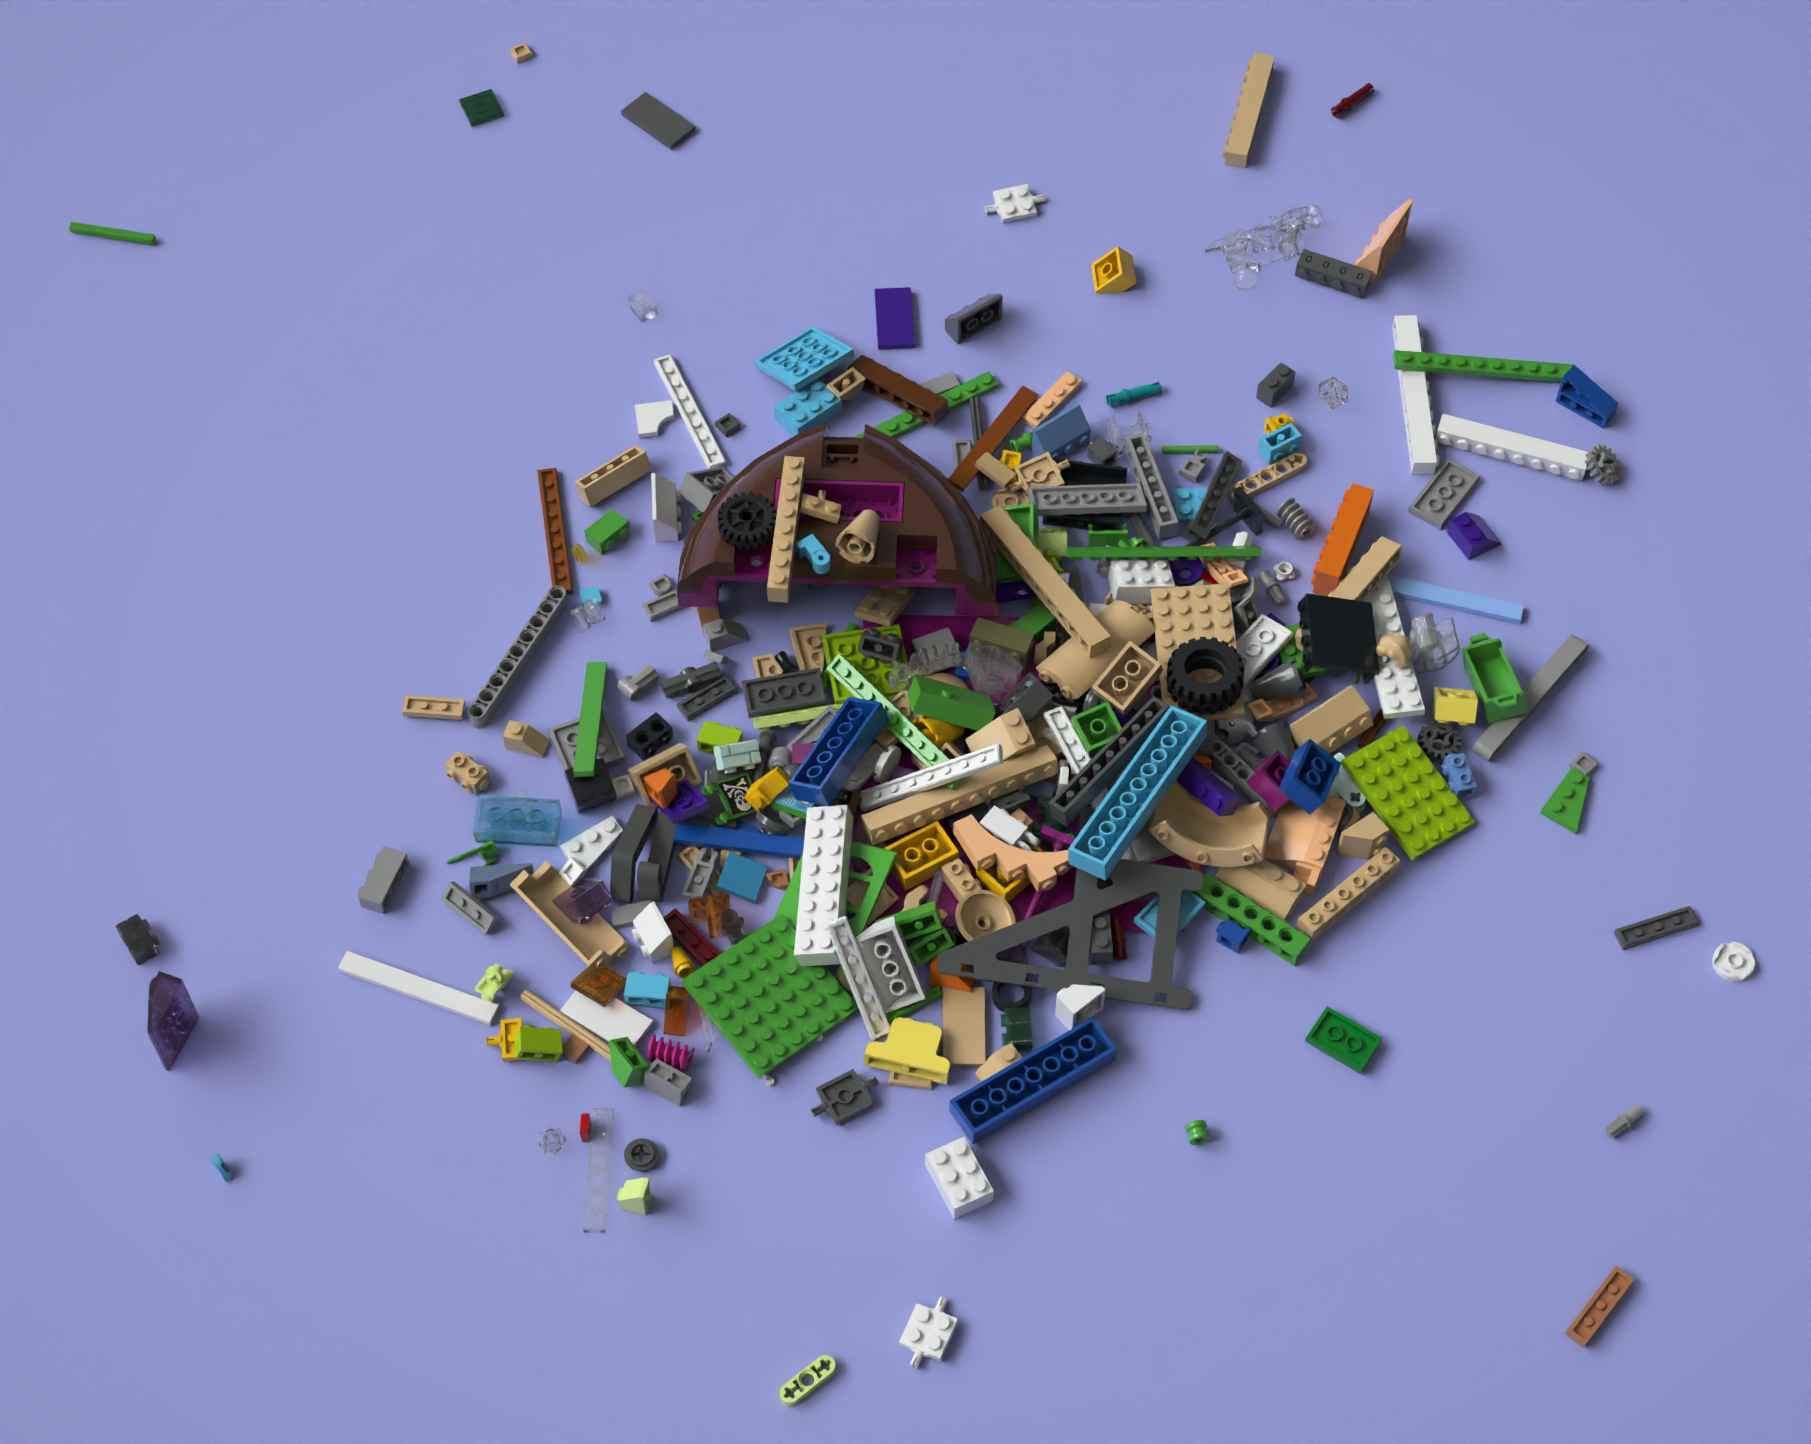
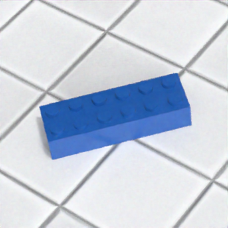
M854 697L847 698L789 780L788 785L796 800L830 806L889 720L881 702Z

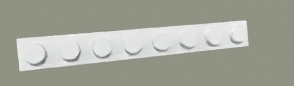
M1442 414L1435 438L1437 443L1456 447L1461 450L1475 452L1480 455L1494 457L1499 460L1509 461L1582 481L1587 467L1585 460L1588 459L1585 454L1589 453L1587 451L1447 414Z

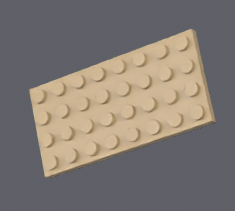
M1229 583L1150 589L1153 623L1156 628L1154 633L1157 661L1163 668L1162 673L1159 675L1162 702L1169 706H1174L1188 712L1187 708L1182 709L1178 706V702L1173 701L1167 689L1168 660L1175 649H1179V645L1184 642L1187 644L1188 640L1193 638L1198 640L1200 637H1206V639L1213 637L1218 638L1220 642L1222 640L1227 642L1229 647L1233 646L1237 650ZM1209 668L1197 669L1188 675L1192 680L1204 684L1216 682L1223 677L1219 672ZM1241 694L1239 699H1236V703L1230 707L1228 705V709L1223 712L1219 710L1217 714L1210 715V713L1199 715V712L1188 713L1204 720L1245 718L1243 694Z

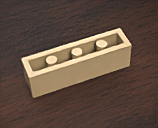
M635 445L574 483L580 500L591 507L598 504L604 498L613 495L619 489L628 486L632 481L644 476L652 469L646 451Z

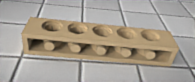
M1384 847L1300 916L1296 930L1304 932L1310 938L1311 944L1397 873L1400 859L1387 847Z

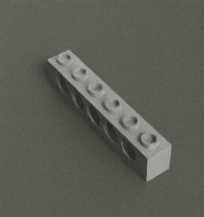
M1145 434L1126 437L1125 453L1136 482L1141 485L1147 504V511L1158 540L1177 536L1178 520Z

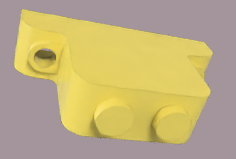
M911 1018L894 1019L886 1042H871L867 1045L864 1053V1065L894 1071L895 1073L931 1080L947 1085L950 1071L949 1061L944 1057L938 1056L941 1047V1029L932 1023L918 1022Z

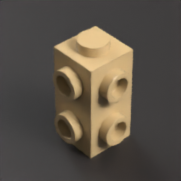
M459 750L444 763L447 777L452 781L456 780L467 792L471 791L478 795L490 783L488 769L482 764L478 765L470 755L463 754Z
M959 858L954 861L950 860L941 867V878L958 902L969 892L982 890L978 879L972 877L966 863L963 864Z

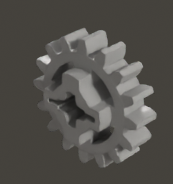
M1598 444L1589 449V453L1585 454L1588 458L1585 460V463L1588 464L1586 470L1590 471V477H1595V482L1600 481V485L1606 484L1607 486L1617 481L1618 477L1621 476L1619 472L1621 467L1618 466L1620 460L1616 459V453H1611V448L1606 449V445L1601 446Z

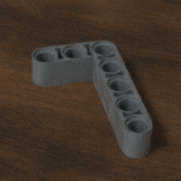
M636 804L612 854L610 900L631 904L635 890L636 862L655 825L658 813L657 807Z
M662 811L659 814L648 861H640L637 869L640 899L660 903L664 896L676 847L674 838L678 824H673Z

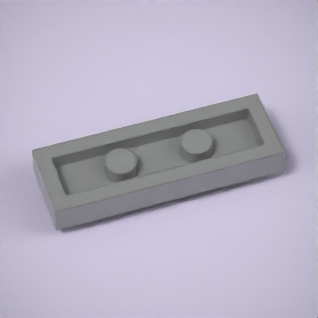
M455 881L449 883L441 900L484 935L490 934L498 916Z

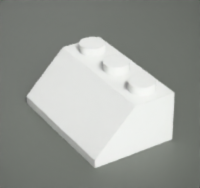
M651 473L655 542L678 541V533H682L681 522H678V518H681V506H677V502H681L680 493L676 491V483L656 473Z

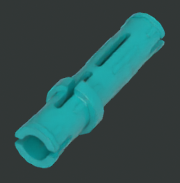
M1157 381L1128 390L1122 389L1120 392L1106 395L1107 405L1110 407L1120 403L1127 404L1135 399L1161 393V384Z

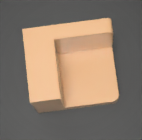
M1297 862L1293 877L1306 884L1305 894L1313 896L1321 869Z

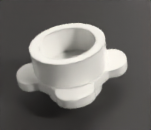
M1280 562L1273 567L1277 574L1276 579L1279 581L1295 577V573L1292 572V565L1288 562Z

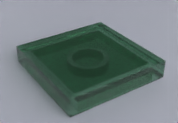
M492 89L459 99V104L471 127L504 117V112Z

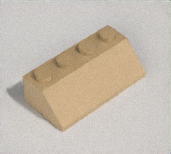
M1350 685L1289 726L1295 749H1298L1311 739L1331 754L1374 724L1369 707L1356 689Z
M1264 858L1263 861L1245 866L1220 867L1215 875L1228 887L1235 888L1242 896L1252 899L1258 906L1268 909L1274 916L1285 921L1303 899L1306 890V884Z

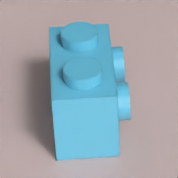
M1289 423L1260 438L1258 453L1268 465L1278 462L1283 457L1294 454L1300 449L1302 435L1292 423Z
M628 972L624 992L625 1003L627 1005L668 1008L671 990L670 976Z

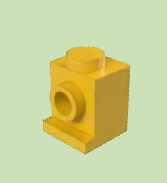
M1286 413L1273 418L1267 417L1264 430L1266 434H1269L1289 423H1292L1295 427V422Z

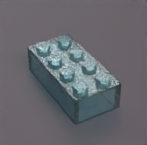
M478 795L473 826L475 841L486 843L492 840L496 844L557 847L562 814L560 800Z

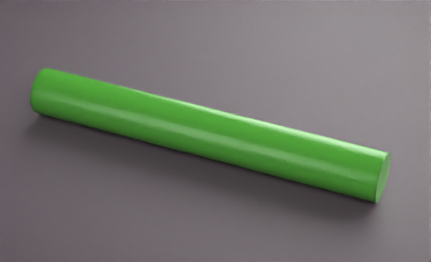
M1218 445L1162 446V453H1195L1196 450H1199V453L1219 452Z

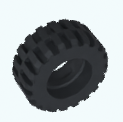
M1200 637L1198 640L1193 638L1188 640L1187 644L1185 642L1179 645V649H1175L1172 652L1167 667V689L1173 701L1178 702V706L1182 709L1187 708V711L1191 713L1199 712V715H1205V713L1213 715L1217 714L1219 710L1221 712L1227 710L1228 705L1230 707L1236 703V699H1239L1242 694L1244 685L1242 657L1233 646L1229 647L1227 642L1223 640L1220 642L1218 638L1213 637L1211 639ZM1209 668L1219 672L1223 677L1216 682L1204 684L1192 680L1188 675L1197 669Z

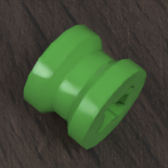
M1205 1120L1190 1122L1185 1127L1186 1132L1190 1135L1189 1143L1191 1145L1204 1144L1211 1138L1210 1134L1206 1131L1207 1123Z

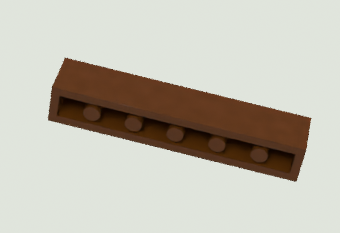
M861 355L848 366V370L853 367L866 378L863 385L864 389L933 426H936L949 414L948 400L920 386L915 381L905 378L871 358Z

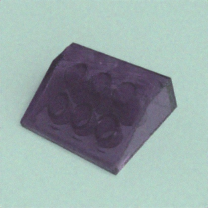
M159 971L149 985L147 1033L165 1070L170 1071L200 1017L183 980Z

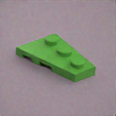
M1571 768L1544 805L1540 814L1576 834L1590 777Z

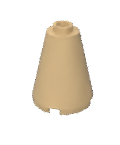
M872 510L862 511L839 534L836 540V548L838 546L840 549L839 553L843 558L860 564L861 561H866L867 563L873 558L876 551L880 517L876 512Z

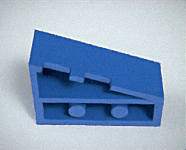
M1575 365L1562 378L1555 401L1603 429L1614 417L1619 404Z

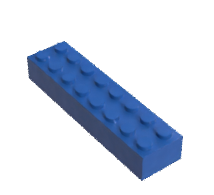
M1091 1017L951 1099L949 1112L971 1143L975 1144L1115 1061L1117 1048L1094 1017Z

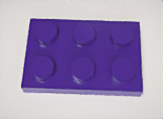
M687 779L676 785L678 793L667 808L662 809L652 799V802L673 824L682 823L687 818L703 814L711 808L709 801Z

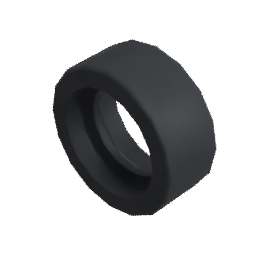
M993 983L992 1000L998 1010L1008 1014H1016L1024 1011L1030 1004L1032 987L1020 986L1024 990V997L1017 1002H1007L999 994L1000 988L1006 984Z

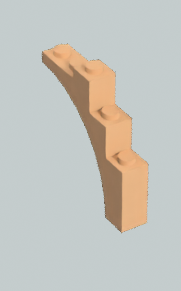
M972 814L953 824V834L977 871L988 869L996 863L1007 882L1013 879L1017 880L1026 873L1037 892L1047 891L1056 884L1057 875H1063L1074 867L1069 864L1068 850L1034 852L1008 845L987 832Z

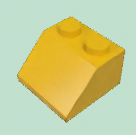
M1119 246L1091 264L1094 287L1097 294L1124 292L1137 283L1133 257Z

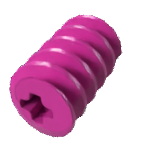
M653 1034L647 1050L648 1060L653 1062L657 1058L668 1065L672 1064V1067L678 1069L680 1066V1070L685 1072L692 1063L695 1047L689 1052L687 1044L680 1049V1042H677L673 1047L671 1039H669L667 1044H664V1037H661L657 1042L656 1035Z

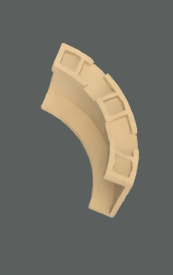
M1176 780L1151 816L1149 831L1166 848L1188 860L1217 867L1245 866L1263 861L1270 815L1260 801L1238 806L1234 815L1219 817L1203 802L1193 798L1194 795L1185 790Z

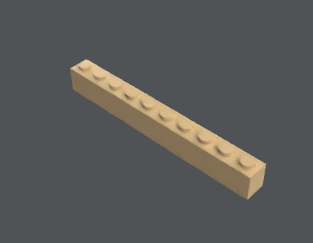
M999 505L980 514V523L987 535L991 537L993 544L1086 655L1091 658L1109 649L1111 634L1108 629L1103 628L1097 616L1092 615L1085 602H1081L1074 589H1070L1063 576L1058 575L1053 565L1047 562L1042 552L1033 545L1031 539L1024 535L1020 526L1013 522L1009 513L1004 511Z
M1047 744L1004 760L1002 765L965 777L955 790L950 789L944 784L861 815L863 830L871 843L875 845L1015 791L1022 786L1025 787L1059 774L1057 758Z

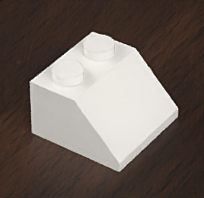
M653 901L633 920L634 929L632 930L636 942L640 940L642 944L640 949L645 958L648 957L651 963L670 956L671 950L674 948L672 934Z
M1072 984L1068 988L1061 989L1056 997L1055 1016L1068 1030L1083 1023L1103 1009L1104 987Z

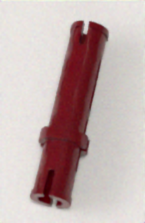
M1367 83L1349 97L1343 98L1339 104L1331 108V111H1334L1332 115L1337 118L1344 112L1350 111L1354 105L1374 93L1373 85Z

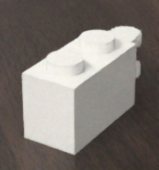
M995 805L979 822L992 836L1008 845L1032 851L1024 843V840L1033 846L1039 844L1038 838L1027 831L1028 827L1023 821L1016 820L1006 810L999 809Z

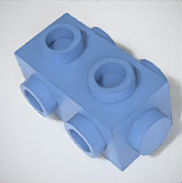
M1452 753L1444 757L1440 769L1442 776L1446 777L1451 793L1454 792L1459 800L1474 797L1477 785L1465 754Z

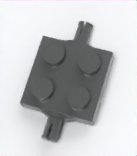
M852 1069L816 1087V1093L821 1099L822 1104L812 1108L811 1112L814 1117L826 1112L837 1126L874 1107V1102L868 1090L879 1085V1082L875 1076L864 1082Z

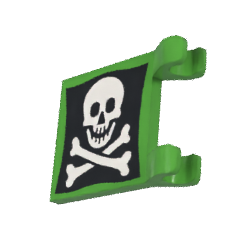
M747 773L717 783H710L706 785V788L702 789L704 796L717 792L726 809V812L721 813L716 818L718 825L757 812L744 798L752 784Z

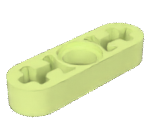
M822 1355L784 1384L780 1389L781 1402L786 1406H794L832 1377L836 1371L834 1359L831 1356ZM821 1364H830V1370L827 1371L826 1369H823L822 1371H820L822 1369ZM806 1375L814 1378V1383L810 1386H805L801 1382L802 1378ZM796 1383H798V1386L800 1388L798 1390H796ZM796 1390L793 1399L791 1397L785 1398L786 1391L791 1393Z

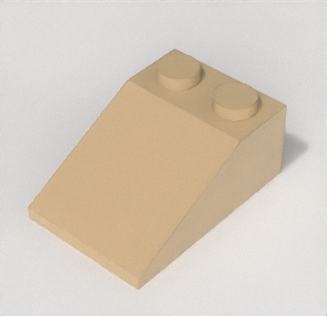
M1018 708L999 716L965 739L971 753L999 743L1003 750V761L1036 749L1035 741Z

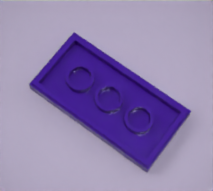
M911 287L875 289L878 349L915 348Z

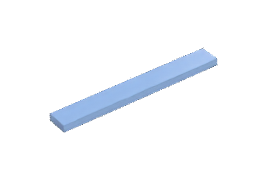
M1388 575L1394 596L1517 624L1521 622L1524 608L1522 604Z

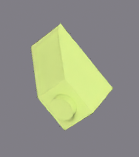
M644 1177L625 1182L624 1187L619 1189L617 1200L622 1210L642 1215L647 1214L652 1199L650 1179Z

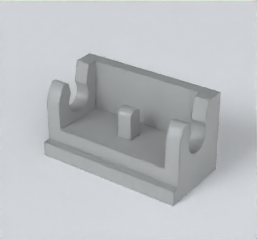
M657 1058L644 1074L645 1088L678 1106L683 1103L684 1094H689L692 1077Z

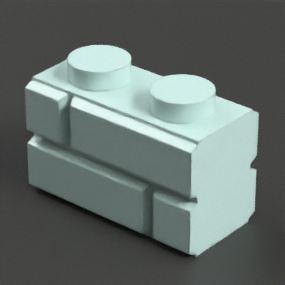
M757 739L715 746L713 748L718 771L724 770L725 773L737 771L736 767L743 766V769L747 770L756 768L755 764L761 763Z

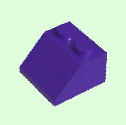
M1465 512L1450 519L1447 533L1468 560L1501 544L1479 515Z

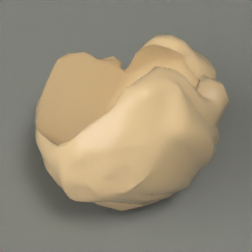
M1389 634L1380 639L1376 652L1378 656L1386 655L1392 660H1396L1395 666L1403 669L1410 662L1413 647L1410 639L1406 636Z

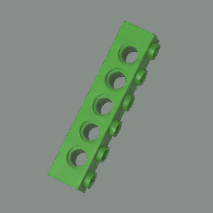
M1205 873L1202 888L1198 892H1193L1206 902L1204 909L1223 921L1229 920L1238 923L1244 930L1246 927L1250 928L1249 937L1293 966L1297 964L1309 947L1310 938L1304 932L1294 929L1287 921L1280 920L1268 909H1263L1252 899L1242 896L1235 888L1228 887L1216 876ZM1214 894H1218V895H1220L1221 897H1215V896H1213V895H1214ZM1231 905H1235V906H1237L1238 908H1232V907H1230V906H1231ZM1265 927H1270L1273 930H1267ZM1283 938H1287V939H1289L1290 941L1287 942V941H1284V940H1282V939H1283Z

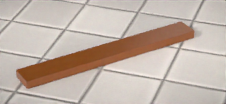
M1025 386L1019 389L948 478L956 489L964 492L980 471L974 467L975 462L985 452H988L990 455L994 454L1021 420L1022 416L1036 401L1037 393Z
M556 468L537 470L552 587L562 586L565 588L566 594L571 595L573 590Z

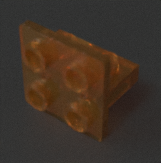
M717 893L713 896H697L688 900L690 922L707 921L710 938L718 937L717 929H721L720 918L732 916L729 894Z

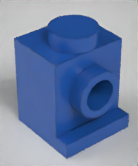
M1226 920L1225 923L1221 922L1216 929L1218 933L1216 941L1238 954L1249 938L1250 928L1246 927L1244 930L1238 923Z

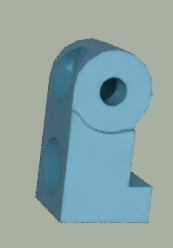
M813 534L795 543L796 554L800 559L805 556L812 564L814 572L824 574L829 571L830 555Z

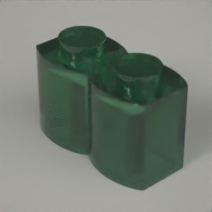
M1030 1007L1004 1008V1014H1000L1001 1027H1005V1033H1001L1002 1046L1012 1043L1018 1052L1032 1051Z

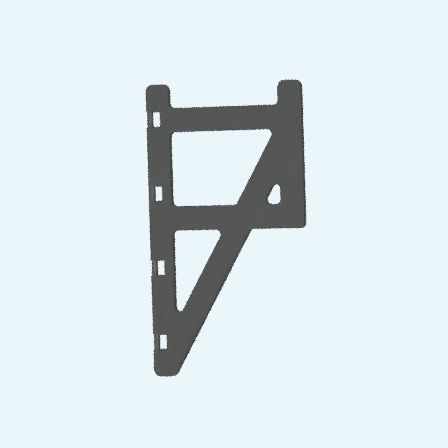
M1120 859L1107 877V879L1113 881V885L1104 889H1098L1097 879L1099 877L1077 868L1073 901L941 952L937 959V971L945 975L1036 987L1052 991H1060L1063 988L1070 987L1072 984L1103 985L1106 999L1186 1010L1191 1005V991L1186 988L1175 987L1172 984L1180 899L1183 890L1200 891L1203 886V874L1197 870ZM1157 892L1159 894L1150 982L1089 974L1087 967L1093 916L1150 893ZM1067 927L1070 931L1066 968L1064 970L1000 961L996 958V954L1061 928ZM962 965L974 966V973L960 971ZM1026 974L1038 976V982L1025 981ZM1155 993L1167 995V1002L1154 1000Z

